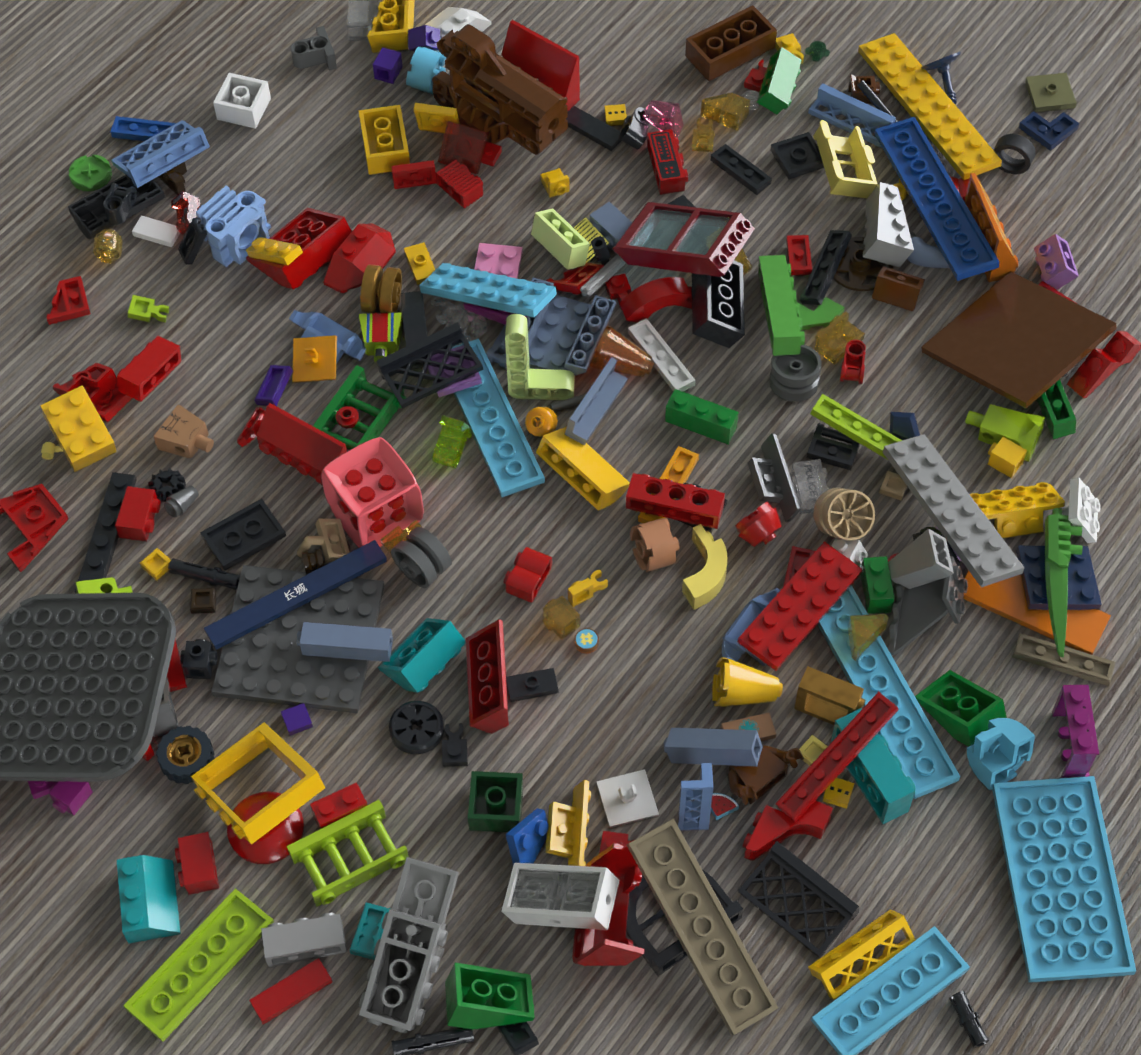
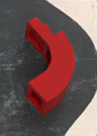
M681 277L659 278L637 287L619 304L626 320L638 323L646 318L648 319L653 313L664 307L682 306L692 309V287L687 286L685 279Z

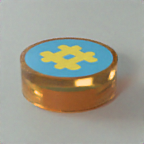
M584 628L576 633L575 647L578 651L588 654L598 648L599 636L596 631Z

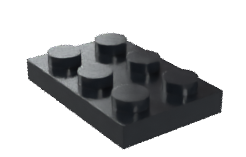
M262 498L200 532L202 539L224 571L286 537L285 530Z

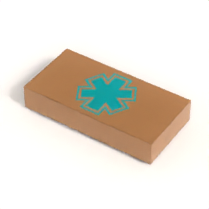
M770 713L721 723V729L757 730L761 741L776 738V731Z

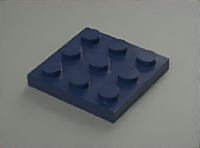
M1018 545L1016 554L1018 560L1024 566L1021 577L1028 609L1049 610L1045 576V546ZM1083 546L1082 555L1071 554L1067 610H1100L1102 603L1088 546Z

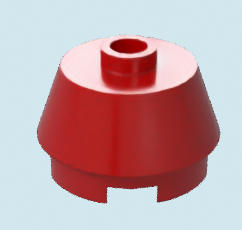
M765 502L757 510L739 521L735 527L740 538L756 547L762 542L766 545L777 537L775 532L782 525L776 507L773 508L768 502Z

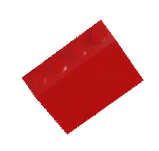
M514 20L510 21L501 55L533 78H537L538 81L547 87L553 88V91L566 97V105L569 111L580 100L579 56Z
M307 207L269 238L299 245L303 253L289 265H284L249 256L246 259L279 285L295 289L301 286L305 279L315 274L323 264L331 261L334 252L352 230L345 217Z

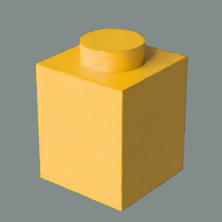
M1003 436L998 444L994 442L988 451V455H990L988 465L1012 478L1023 464L1027 450Z

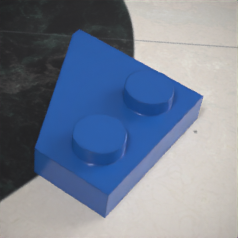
M535 809L505 834L513 865L514 863L533 864L546 841L549 828L545 810Z

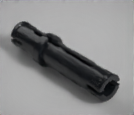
M175 558L171 559L168 571L171 574L210 583L211 586L220 585L237 590L240 575L222 571L221 568H208Z
M455 1028L425 1035L416 1033L415 1037L396 1041L392 1040L391 1042L394 1055H410L415 1053L424 1055V1051L474 1042V1035L472 1029Z

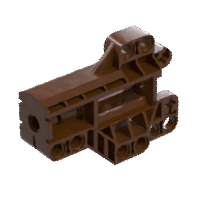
M467 24L455 33H453L452 29L437 42L439 52L446 57L445 68L449 70L450 75L440 71L432 78L434 98L443 107L457 109L461 130L469 136L493 144L509 137L531 153L539 155L552 141H555L568 129V120L566 119L568 117L567 98L553 91V88L547 87L538 81L537 78H533L521 70L520 67L513 65L504 59L502 55H498L493 40L474 26Z

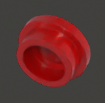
M350 406L343 407L336 413L337 423L346 429L353 428L359 420L358 411Z

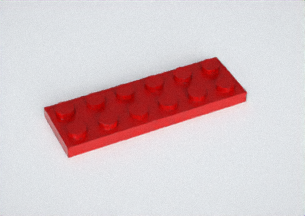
M824 541L740 635L737 642L777 671L861 575L863 569Z

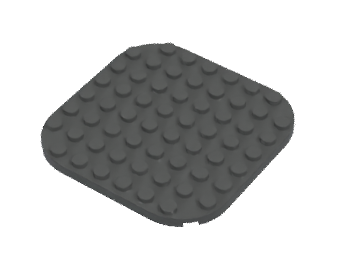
M144 593L42 594L20 602L21 606L11 614L8 612L0 621V780L101 782L114 779L126 773L147 752L153 737L176 637L175 621L171 612L160 600Z

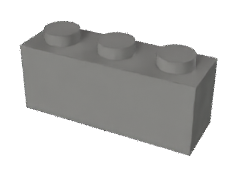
M324 913L319 918H298L293 923H272L267 928H261L264 954L268 967L347 952L340 913Z

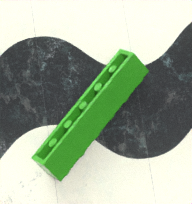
M785 255L759 256L758 277L773 356L799 355L801 345L805 344V334L802 331V319L799 317V304H795L796 290H793L794 280L791 277V264H787Z

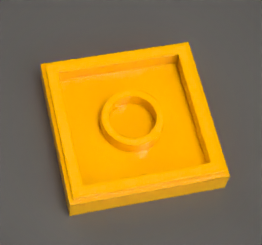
M415 103L414 113L419 130L460 135L461 127L456 108Z

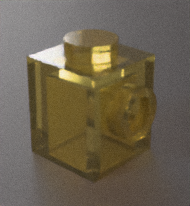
M563 595L556 600H550L543 608L544 619L542 621L549 631L553 630L561 640L580 627V614Z

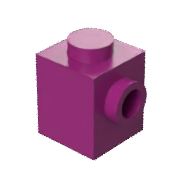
M55 781L49 795L53 801L52 806L63 814L67 811L74 816L93 791L88 782Z

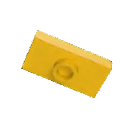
M425 242L404 248V253L416 284L419 285L435 271Z

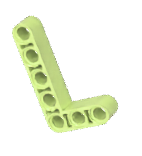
M521 314L509 315L506 319L505 331L509 395L517 399L565 400L572 398L575 387L574 373L569 370L530 369L527 318Z

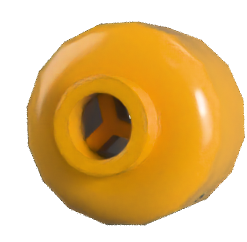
M548 407L533 408L525 418V426L529 433L538 437L554 432L558 424L557 415Z

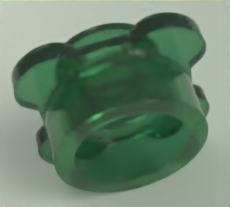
M814 41L810 44V47L805 49V53L810 55L815 62L830 55V51L826 49L825 43L821 41Z

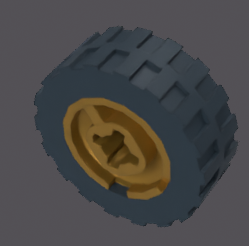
M180 726L177 729L168 731L169 733L162 737L161 742L157 746L156 756L163 774L170 781L173 780L178 784H190L194 782L191 776L214 760L213 755L215 754L211 741L204 731L202 732L197 727Z

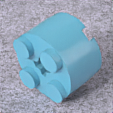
M421 46L417 47L410 62L412 67L411 72L408 71L406 85L433 94L432 78L440 71L446 72V68H444L446 57L440 52Z

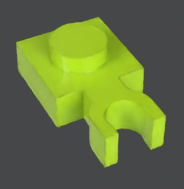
M133 295L128 310V318L150 322L151 317L160 322L166 323L167 315H161L160 313H169V306H155V299Z

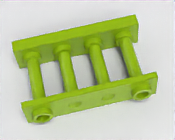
M380 800L287 846L294 865L298 862L304 863L317 888L316 891L311 893L316 907L321 904H330L337 896L391 868L397 869L405 864L406 858L409 857L405 845L398 849L394 846L382 824V820L386 818ZM367 827H373L387 853L375 861L371 858L359 836V832ZM344 839H350L364 865L351 873L335 846ZM322 850L327 851L341 877L328 885L325 883L312 858L314 854Z

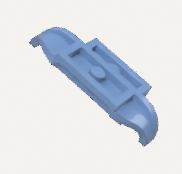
M294 310L289 317L293 323L305 330L301 338L336 335V364L343 353L355 360L361 361L366 352L363 341L356 333L322 313H304Z
M775 588L770 592L759 595L746 604L723 636L722 657L738 661L741 655L747 652L762 666L766 665V663L737 641L740 635L780 592V589Z

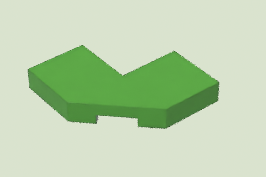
M825 297L822 305H819L815 311L798 302L795 303L799 304L802 330H808L810 327L833 326L843 314L845 308Z

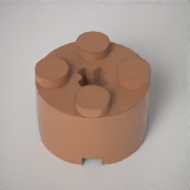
M667 518L646 522L631 528L630 538L631 541L635 540L636 543L633 553L642 570L649 572L676 563V551L680 547L678 539L672 537Z

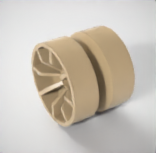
M832 488L825 491L817 499L814 506V520L819 530L827 536L844 540H857L871 530L875 520V509L870 498L860 491Z

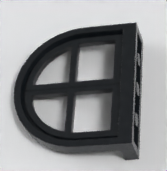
M702 870L731 923L734 924L740 920L743 914V907L738 901L733 903L715 879ZM642 874L639 886L629 892L626 933L629 939L633 941L635 947L644 949L643 958L656 975L660 976L687 957V954L679 940L658 953L642 931L665 916V914L661 910L638 925L636 917L637 903L643 891L649 887Z

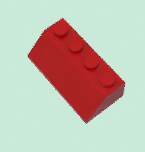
M271 403L266 408L256 435L259 448L263 453L277 457L281 463L295 467L301 474L313 477L321 485V474L325 466L347 452L345 443Z
M500 619L466 638L470 727L490 734L509 725L503 621Z

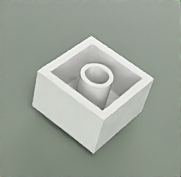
M228 73L213 102L217 120L256 129L271 99L268 81Z

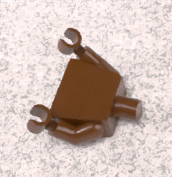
M763 745L757 766H729L727 776L730 792L742 799L744 805H747L748 802L753 804L787 776V764H790L792 768L798 767L796 760H804L801 751L798 748L785 751Z

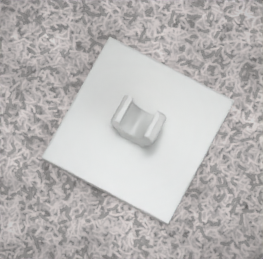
M645 769L596 781L610 828L659 816Z

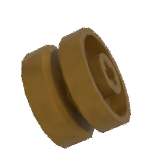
M367 265L360 295V305L363 313H376L378 310L381 313H397L402 290V273L400 268L388 267L383 273L381 266Z

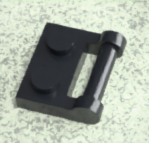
M818 423L806 458L851 471L860 443L837 430L826 428L824 424ZM822 436L829 437V438H832V439H836V440H839V441H843V442H846V443H850V444H852V445L845 444V443H842V442H838V441H835V440H831V439H828V438H824V437H822Z

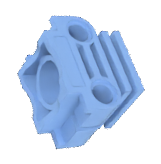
M225 186L196 211L197 218L201 219L200 224L204 225L203 230L207 231L204 241L208 240L213 258L225 267L229 266L233 261L241 265L248 256L246 249L252 245L251 243L255 239L260 237L270 238L268 230L271 228V225L267 223L264 212V204L266 203L264 198L252 191H242L236 196L234 190L230 191V188Z

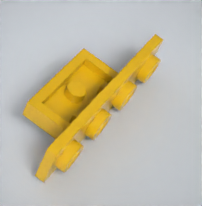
M583 780L574 787L572 806L552 802L549 805V828L546 837L545 853L568 858L569 866H586L584 852L588 843L586 837V827L589 822L587 808L591 797L589 781Z

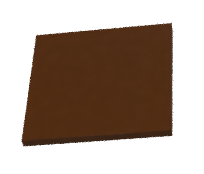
M1010 271L926 342L921 349L922 353L1027 408L1117 329V325L1115 322Z

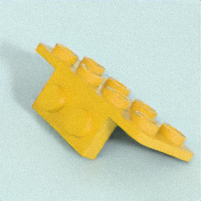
M1045 482L1027 487L1016 486L1008 490H992L990 493L970 494L988 520L994 519V528L1002 538L1043 532V511L1065 506V501L1051 484Z

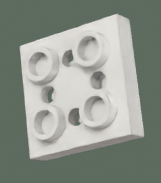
M1080 478L1070 479L1069 506L1060 508L1062 515H1068V520L1073 526H1082V537L1087 543L1097 542V532L1100 529L1097 520L1098 512H1100L1099 500L1092 495L1089 487L1085 486Z

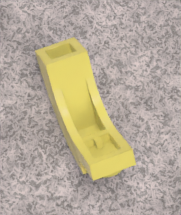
M701 524L693 527L692 541L703 556L706 565L698 573L683 579L682 592L693 610L707 604L717 596L725 582L728 558L723 540L720 538L714 541L712 534L709 531H705Z

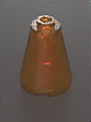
M607 325L589 366L603 370L612 357L617 360L615 372L644 377L645 373L650 374L654 362L651 361V355L617 330Z

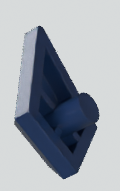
M891 411L890 434L901 440L920 436L915 413Z

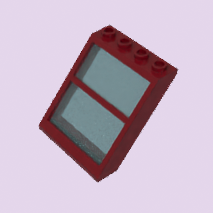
M648 202L612 249L627 265L722 277L755 228L749 220L737 212Z

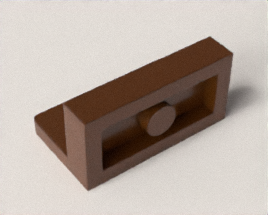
M883 266L877 276L872 298L914 311L925 279Z

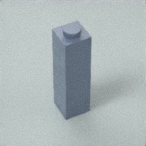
M303 622L302 631L297 633V646H300L302 655L390 662L393 637L391 629Z
M671 728L668 738L664 740V751L668 754L670 762L678 764L712 763V765L757 766L763 748L757 730Z

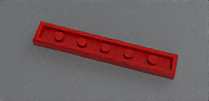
M878 691L775 803L776 806L796 822L899 710L898 707Z

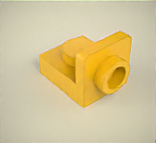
M560 168L540 174L541 182L550 198L570 192L568 175L564 176Z

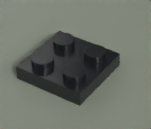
M809 132L771 144L770 150L788 180L824 168L819 147Z

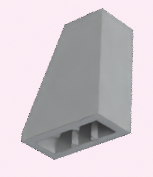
M927 529L888 562L891 579L896 584H901L908 589L954 574L946 538L930 529Z

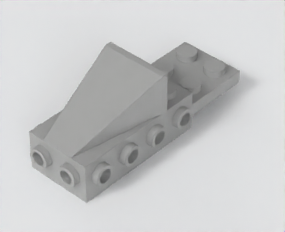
M406 858L392 909H389V913L385 914L382 922V929L384 930L381 939L377 941L374 955H376L374 965L370 966L367 974V981H369L366 992L362 993L359 1007H361L359 1015L366 1017L367 1022L375 1025L386 1023L392 1025L393 1030L401 1033L417 1028V1025L421 1026L425 1016V1010L422 1009L425 999H429L433 984L429 983L433 972H437L440 959L445 950L440 946H444L448 931L445 930V920L458 878V871L414 858Z

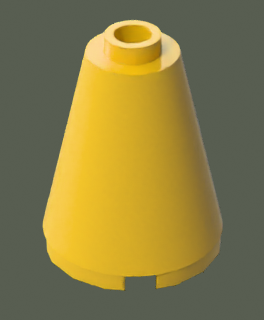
M719 658L716 667H719L720 670L718 675L714 674L712 683V700L717 701L714 706L726 707L775 702L777 697H781L783 685L779 682L778 677L729 658Z

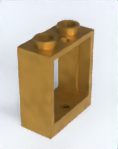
M807 666L798 686L794 709L834 725L835 720L860 708L863 709L866 701L862 698L864 689Z

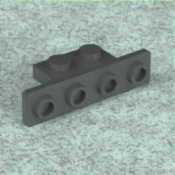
M771 433L761 445L765 459L751 458L748 466L759 500L779 503L785 521L790 522L800 512V502L798 501L777 434Z

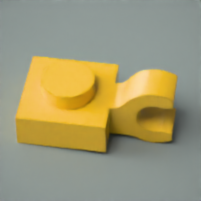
M601 570L594 571L591 574V579L587 578L583 581H576L568 588V601L572 607L592 598L594 592L608 587L607 579L601 582L596 580L602 577Z

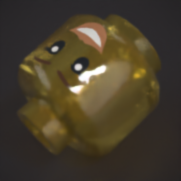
M104 229L96 234L93 245L95 257L103 263H112L119 259L122 254V237L111 229Z

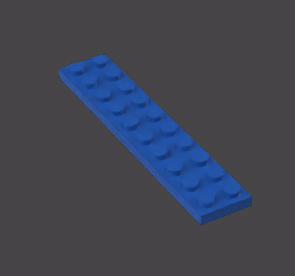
M911 117L875 129L876 138L956 280L959 281L999 268L998 258L916 118Z

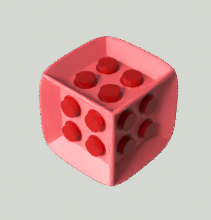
M382 437L374 438L358 445L331 461L322 470L321 478L325 498L336 519L341 520L343 529L359 548L374 540L381 547L411 530L423 518L422 494L415 477L394 448Z

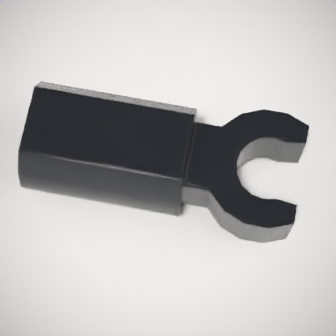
M596 237L591 241L598 262L605 266L610 261L609 258L611 256L604 237Z

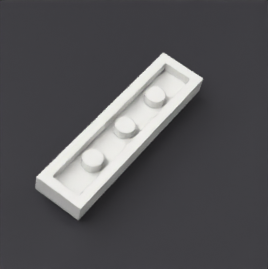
M647 318L628 327L630 337L672 391L677 389L683 392L695 386L693 376Z

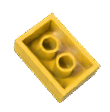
M394 105L358 110L369 175L392 172L391 166L410 164L401 106Z
M83 385L40 405L46 422L74 472L116 453L115 443Z

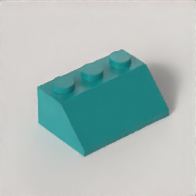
M426 618L391 653L390 662H383L378 669L404 690L418 693L429 685V681L434 675L444 670L445 664L451 658L456 657L461 652V648L466 644V640L451 621Z
M147 855L116 859L122 932L128 944L180 935L173 860Z

